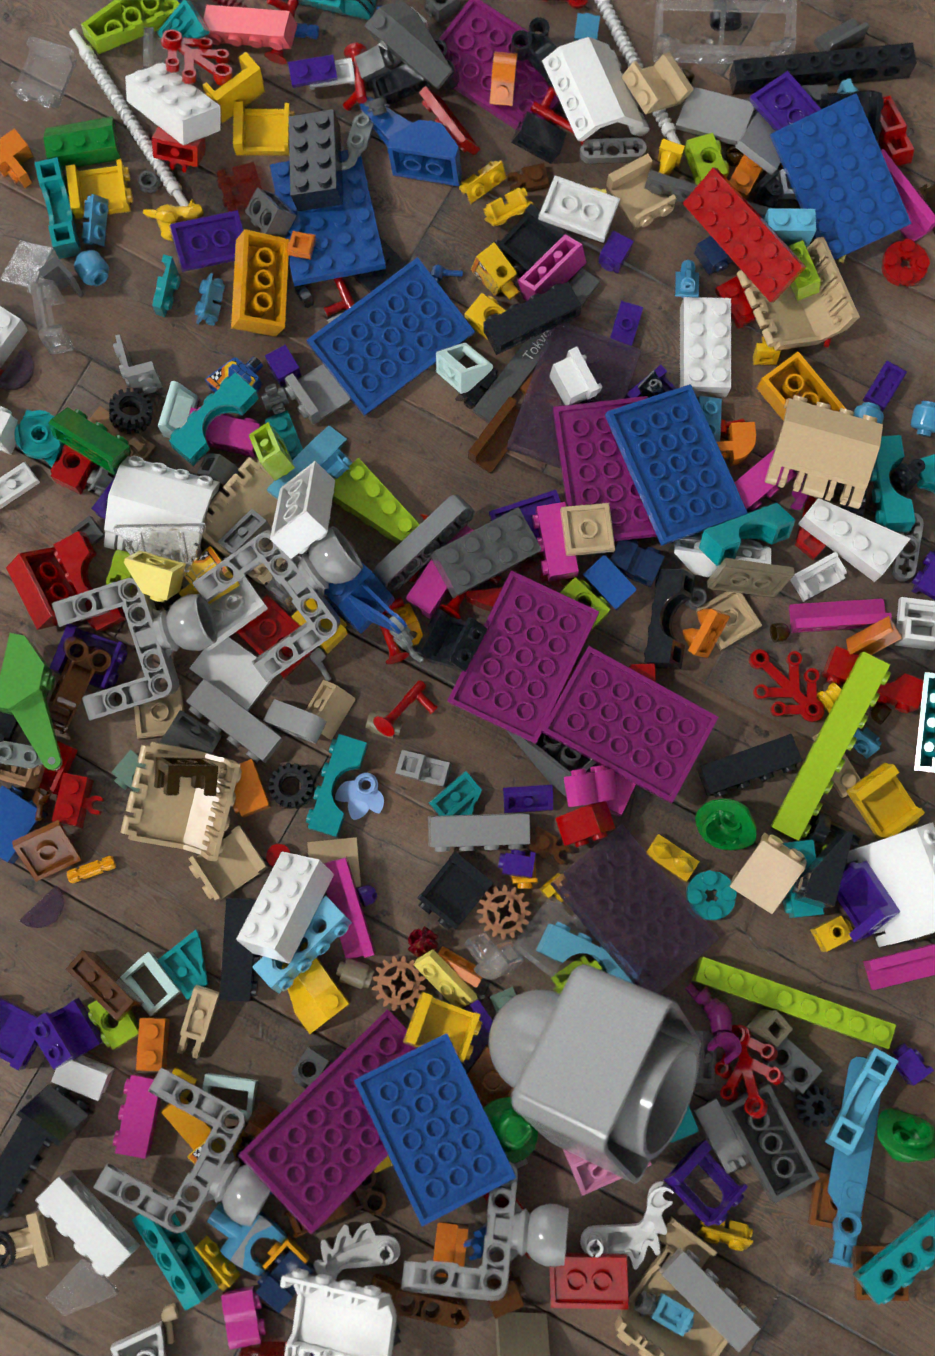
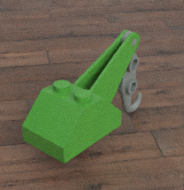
M13 633L9 634L0 674V711L14 715L32 746L7 741L0 742V763L33 769L43 764L47 769L55 771L62 766L63 760L46 699L49 690H53L55 676H52V670L35 645L26 636Z

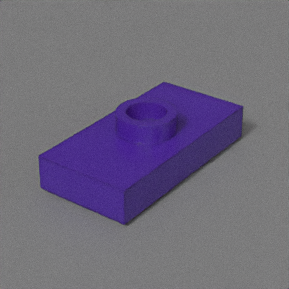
M621 301L608 346L630 352L643 307Z
M887 360L862 401L878 405L883 412L907 371Z

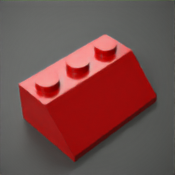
M55 547L19 553L6 567L37 630L58 625L52 603L78 594L75 587L71 586L65 577L67 571L64 565H61L54 555Z

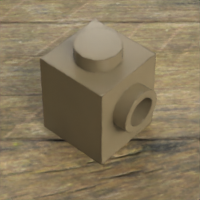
M761 1009L747 1026L759 1042L771 1044L774 1047H778L793 1029L780 1012Z

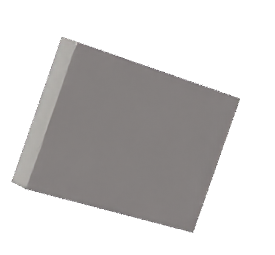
M693 87L694 90L685 100L676 123V129L699 136L713 132L716 140L736 145L750 124L755 111L754 106L750 101Z
M757 112L735 147L772 175L781 163L769 136L775 131Z

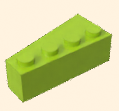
M113 0L81 24L84 37L97 53L101 54L158 31L180 3L177 0Z
M358 458L349 466V470H346L338 479L334 478L335 485L332 501L399 545L420 524Z

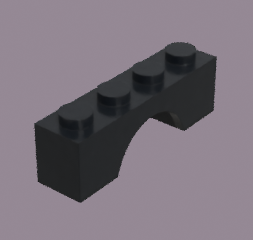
M659 569L658 578L655 582V597L652 603L651 622L648 627L647 647L644 651V662L655 664V668H682L685 645L675 639L672 632V620L677 609L693 597L696 576L685 569Z

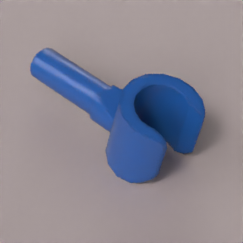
M434 265L430 274L437 282H441L443 275L463 276V271L444 269L441 265Z

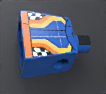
M255 356L246 364H243L235 357L209 375L205 381L208 388L215 393L226 377H231L234 373H237L258 393L262 384L256 373L263 367V364Z

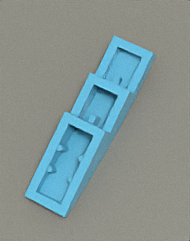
M327 426L292 460L295 469L278 480H274L267 488V492L278 500L282 486L314 461L318 464L323 462L337 447L341 449L348 440L331 426Z

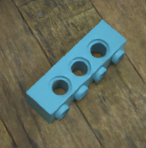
M325 896L321 900L288 967L282 969L283 961L263 956L253 968L271 989L280 994L282 991L290 988L293 980L300 973L307 971L311 967L312 961L318 955L324 954L337 937L344 935L352 922L333 901ZM327 924L325 931L318 933L320 926ZM308 941L307 948L300 951L301 945Z

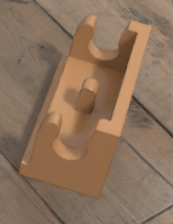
M0 763V780L37 790L46 767L40 764L36 768L28 769Z

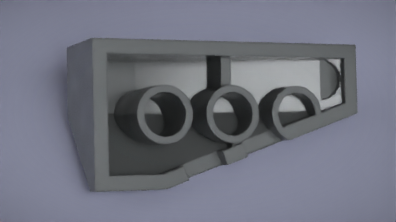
M402 0L379 7L366 23L365 28L373 39L439 90L453 72L419 14Z
M508 732L548 782L566 797L564 777L571 776L570 771L585 768L587 773L591 772L590 767L600 765L544 733H541L537 744H534Z

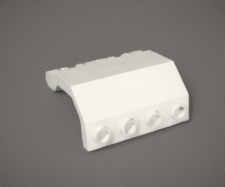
M586 37L559 46L542 60L578 141L583 142L599 128L616 122L628 125L631 134L636 136H643L649 132L650 129L646 120H644L643 113L638 111V102L621 78L623 73L620 71L621 65L618 62V58L608 44Z
M128 456L120 464L108 495L104 527V547L113 550L117 548L124 551L127 546V539L129 538L133 540V554L138 551H144L172 559L173 551L179 553L178 561L186 563V570L202 554L200 545L204 520L211 499L219 491L220 482L213 480L209 476H197L190 474L189 471L184 469L176 470L167 467L163 463H151L144 461L143 458L138 456Z
M933 822L849 851L846 862L858 860V863L867 861L901 911L875 932H886L875 936L878 947L903 942L935 932V827Z
M293 1269L291 1273L282 1276L280 1287L286 1288L294 1285L297 1293L293 1331L286 1344L285 1356H310L311 1353H314V1356H392L397 1315L390 1294L380 1292L381 1289L375 1286L357 1287L356 1282L349 1280L332 1281V1277L328 1275L311 1276L308 1275V1271L303 1269Z

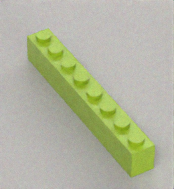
M864 651L860 653L771 824L772 828L798 841L801 837L805 839L811 828V825L808 824L811 816H817L823 803L819 802L823 793L828 795L834 784V781L831 780L834 772L839 773L845 763V759L842 757L846 749L851 751L857 740L854 737L857 728L862 729L868 719V716L865 715L868 707H874L880 694L876 692L880 684L885 685L890 677L891 672L888 671L890 664Z
M705 957L698 958L691 980L884 1049L890 1048L896 1025Z

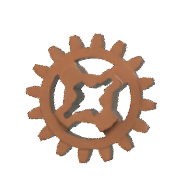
M503 885L502 891H499L495 886L493 887L494 894L491 895L486 891L485 896L487 900L479 901L483 909L477 910V913L483 914V918L478 920V922L486 923L484 932L491 929L493 931V938L497 933L501 934L502 940L505 939L508 933L511 938H515L514 931L517 930L522 933L521 925L529 924L524 918L531 915L530 911L525 910V907L530 903L522 902L521 899L524 897V893L517 896L515 894V887L509 892L506 885ZM498 896H506L505 900L501 903L491 902ZM514 900L518 903L521 914L514 911L512 905ZM509 902L508 912L511 915L510 917L506 916L499 924L500 913L497 912V909H502ZM487 910L494 914V925L488 919ZM512 921L517 923L510 929H502L503 924Z
M392 956V963L389 964L384 960L383 964L385 967L383 969L376 968L380 974L379 977H372V980L377 982V985L372 987V990H379L380 994L376 996V999L383 998L385 1000L383 1003L384 1007L389 1003L392 1004L393 1011L396 1010L397 1005H401L403 1011L406 1010L407 1003L414 1007L415 1002L413 999H419V990H426L425 986L420 985V981L426 978L425 976H419L418 973L420 971L413 967L414 960L408 964L406 963V956L401 958V962H397L396 957ZM398 966L394 975L391 977L384 976L390 968ZM407 968L414 974L416 982L410 981L406 976ZM400 971H402V981L406 982V986L401 987L398 995H396V986L392 984V981L397 980L398 976H400ZM382 985H386L390 988V990L392 991V998H389L385 994ZM406 990L414 991L409 998L400 1001L402 993Z

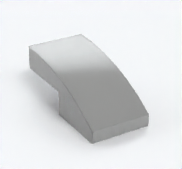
M402 750L395 773L446 788L452 764L429 758L422 754Z

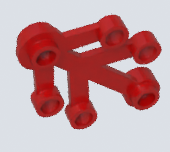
M167 30L163 33L161 45L168 50V58L165 60L166 70L171 73L180 70V61L177 58V51L184 55V70L182 71V81L184 83L194 84L196 82L194 62L211 73L218 85L222 86L232 79V68L227 65L229 62V52L225 49L212 50L211 39L183 38L177 30ZM189 47H199V49H191ZM205 58L215 59L218 64L214 65Z
M757 649L750 654V666L756 670L763 669L781 687L770 688L764 684H759L753 689V696L758 700L764 698H793L799 704L785 705L783 702L777 701L770 707V712L773 716L801 715L808 722H816L822 718L824 706L817 699L816 681L820 677L819 671L815 668H809L805 671L803 678L807 682L806 696L799 691V664L802 661V655L798 651H792L786 657V662L789 665V680L769 661V655L765 650ZM756 655H762L764 657V661L758 662L756 660ZM791 655L797 656V663H793L790 660ZM808 672L815 674L814 680L808 678ZM758 688H762L765 691L764 696L757 694ZM775 705L781 706V713L775 712ZM812 705L816 708L815 714L809 712V706Z
M744 1025L732 1026V1033L737 1037L742 1035L740 1039L742 1049L738 1056L739 1061L733 1072L730 1066L731 1062L727 1065L724 1062L725 1053L721 1061L715 1065V1073L723 1079L730 1077L727 1084L721 1088L720 1095L728 1102L735 1101L738 1097L736 1088L742 1077H744L749 1096L744 1103V1109L753 1118H762L767 1113L768 1106L766 1101L759 1095L753 1071L765 1076L774 1085H779L783 1082L784 1074L777 1067H769L751 1058L747 1047L759 1052L767 1061L775 1060L778 1052L771 1044H763L751 1038L750 1030ZM772 1049L771 1054L766 1056L767 1050ZM726 1066L725 1072L721 1073V1069ZM778 1072V1077L772 1080L773 1074ZM729 1090H732V1094L729 1097H727V1092ZM761 1105L759 1111L755 1112L756 1107Z

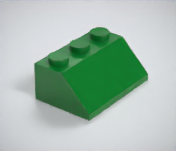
M113 116L45 128L43 139L47 159L57 157L63 170H66L68 165H75L78 168L121 159Z
M67 407L49 421L48 424L55 439L115 476L120 464L131 454L129 442L120 435H116V437L111 435L104 425L99 422L94 424L87 420L88 416L78 409L73 411Z

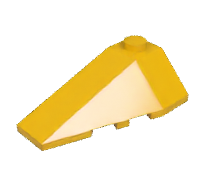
M304 942L301 945L300 951H303L307 948V942ZM317 957L312 961L311 967L304 973H300L293 980L291 987L288 988L294 1012L309 1034L313 1033L351 1004ZM284 962L282 969L287 968L289 963Z

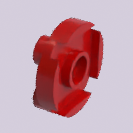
M908 238L895 242L887 248L882 257L881 269L884 277L891 284L911 287L923 279L930 265V259L920 245ZM902 259L907 260L909 262L910 268H908L907 266L902 267L900 265Z

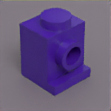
M511 849V853H500L498 868H503L502 874L531 879L536 853L531 852L530 857L525 856L526 852Z
M905 1043L893 1050L894 1055L892 1057L898 1060L895 1068L907 1084L914 1086L934 1071L931 1066L923 1065L925 1060L916 1049L908 1048Z

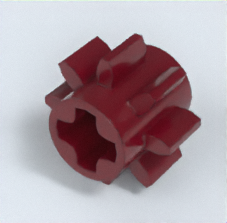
M426 926L422 930H413L408 937V944L410 945L408 951L418 958L433 949L436 952L438 949V942L436 941L438 935Z

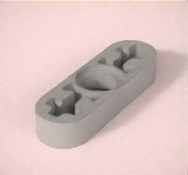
M641 138L588 139L581 145L580 158L588 164L633 162L645 155L647 147ZM615 146L619 149V153L617 155H610L607 152V148ZM624 146H626V154H623ZM634 146L637 147L639 153H634V150L632 148ZM600 147H603L602 155H600ZM588 148H592L593 155H589Z
M914 513L916 521L914 525L917 526L912 529L911 535H907L909 531L898 532L911 538L909 542L914 547L912 553H906L902 549L893 561L892 575L898 581H907L916 572L924 526L922 517L917 513ZM904 559H909L905 566L909 572L903 575L902 570L898 568L904 564Z

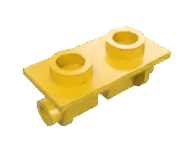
M496 160L488 162L486 166L478 171V177L473 174L461 182L462 185L459 186V189L463 194L467 193L470 204L507 179L501 160L499 162Z
M518 187L505 195L506 204H504L501 197L486 204V208L483 209L486 215L485 221L493 226H499L506 223L508 218L525 213V209L532 203L525 198L528 196L526 189Z
M730 1220L727 1229L724 1228L725 1221L720 1225L714 1224L706 1226L700 1221V1225L704 1226L697 1232V1236L704 1237L706 1242L713 1244L725 1243L729 1245V1248L736 1251L746 1250L753 1244V1241L749 1240L752 1237L753 1229L749 1228L747 1224Z
M208 1236L195 1246L206 1267L210 1266L213 1269L210 1273L219 1289L221 1288L224 1292L241 1274L235 1265L220 1252L218 1245Z

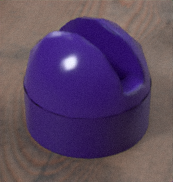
M366 885L357 889L359 899L364 907L376 901L377 893H375L374 887Z

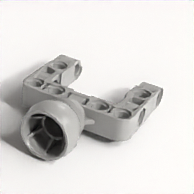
M333 526L328 528V533L323 539L315 540L310 544L309 554L296 555L292 559L274 543L271 550L265 549L262 546V539H270L272 530L263 531L192 583L207 603L262 563H264L278 584L282 583L293 598V604L307 622L252 661L266 682L332 637L339 628V616L324 597L325 589L329 588V583L340 584L351 581L360 573L363 565L347 539ZM278 558H283L288 562L286 570L278 568L276 563ZM224 566H228L233 570V578L224 576ZM306 599H315L318 603V608L315 610L309 609L306 605ZM321 619H329L333 627L331 629H324L320 623ZM285 646L290 647L293 651V656H284L281 648Z
M126 578L52 603L59 627L77 621H84L109 613L112 609L123 607L145 676L143 678L82 697L89 721L176 693L179 688V679L171 657L173 651H177L179 647L190 651H200L217 642V627L214 616L201 594L183 596L172 604L168 612L166 610L160 612L156 610L154 600L150 599L149 595L141 592L133 578ZM132 584H135L138 588L135 597L130 593ZM87 599L92 602V609L90 611L85 607ZM141 607L145 611V618L143 620L139 619L137 614ZM155 654L160 658V665L158 667L152 662ZM162 678L168 682L166 691L160 687V680ZM116 693L122 696V703L120 705L115 701Z
M160 1068L148 1092L213 1127L199 1152L200 1155L191 1172L187 1174L174 1199L109 1163L106 1164L94 1188L176 1233L188 1230L203 1203L215 1199V1203L222 1201L224 1210L234 1222L251 1227L271 1190L247 1164L240 1166L239 1160L235 1161L232 1150L246 1124L243 1113L167 1070ZM185 1090H191L194 1094L193 1101L189 1104H182L180 1101V1096ZM231 1114L237 1115L239 1118V1124L234 1129H228L225 1125L226 1118ZM217 1138H223L226 1142V1148L221 1153H215L212 1149V1144ZM135 1185L140 1190V1196L137 1200L130 1201L127 1197V1191L131 1186ZM191 1186H196L200 1191V1196L195 1202H190L186 1198V1191ZM179 1210L183 1211L186 1215V1222L181 1227L176 1226L172 1219L174 1213Z
M509 1162L516 1178L489 1191L487 1232L482 1266H479V1269L459 1267L457 1263L405 1261L401 1288L406 1291L490 1301L500 1300L505 1296L508 1289L510 1261L518 1254L523 1256L527 1252L534 1261L544 1266L556 1267L564 1265L569 1208L557 1204H547L536 1208L531 1213L527 1209L522 1210L516 1203L517 1169L513 1163ZM499 1198H505L509 1201V1205L506 1208H498L495 1202ZM500 1251L503 1253L504 1259L501 1262L495 1263L489 1258L491 1253ZM438 1273H446L449 1278L445 1284L439 1285L434 1281ZM492 1278H496L501 1281L502 1285L498 1290L493 1291L487 1287V1282Z

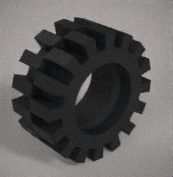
M126 388L125 393L121 389L118 390V395L116 393L112 395V399L110 398L109 417L115 429L119 426V431L122 433L126 429L127 434H131V430H134L135 434L139 433V428L144 431L146 430V425L150 426L153 405L150 397H146L145 392L142 391L139 394V389L135 388L134 392H131L130 388ZM129 406L136 407L140 410V413L129 416L122 413V409Z
M286 763L284 766H279V769L274 770L272 778L269 779V791L272 798L284 808L293 809L296 807L300 808L303 804L306 805L309 802L308 800L312 798L315 787L311 774L305 767L296 763ZM288 777H296L301 782V789L295 795H287L282 789V784Z

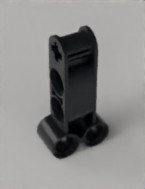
M536 17L530 22L529 32L518 30L512 35L510 53L517 54V61L528 59L547 83L554 88L542 60L556 50L557 47L548 38L550 29L548 21L545 18Z
M434 40L440 51L444 52L443 56L453 71L442 87L448 90L453 89L459 83V74L452 63V55L443 40ZM406 64L379 75L368 82V88L372 90L374 98L385 97L387 104L390 105L419 93L425 86L428 88L433 86Z

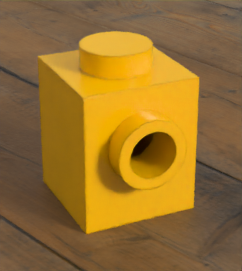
M842 915L823 922L810 929L820 950L828 952L851 940L852 938L849 933L853 931L850 922L846 918L843 919Z

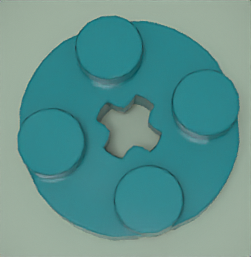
M43 410L29 412L23 416L24 419L15 427V441L28 457L45 459L59 453L62 449L63 443L54 438L48 424L54 417L49 412ZM41 429L46 434L43 439L38 440L34 438V435Z
M710 870L694 876L686 888V899L690 911L703 920H718L727 916L732 911L737 892L730 887L731 880L720 872ZM715 890L716 901L711 900L707 902L705 900L707 898L705 891Z

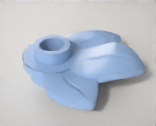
M362 773L356 777L355 781L344 782L338 788L335 795V800L348 802L349 814L353 820L362 818L369 809L379 814L384 806V797L378 790L377 778L371 773ZM364 781L371 783V787L367 790L362 788Z

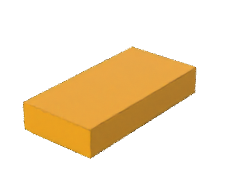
M181 1095V1103L189 1104V1101L184 1097V1095ZM170 1103L161 1110V1113L193 1150L207 1140L212 1130L207 1123Z

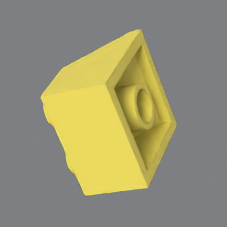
M138 551L125 558V566L141 592L149 595L150 599L164 602V600H168L180 592L186 563L144 551Z

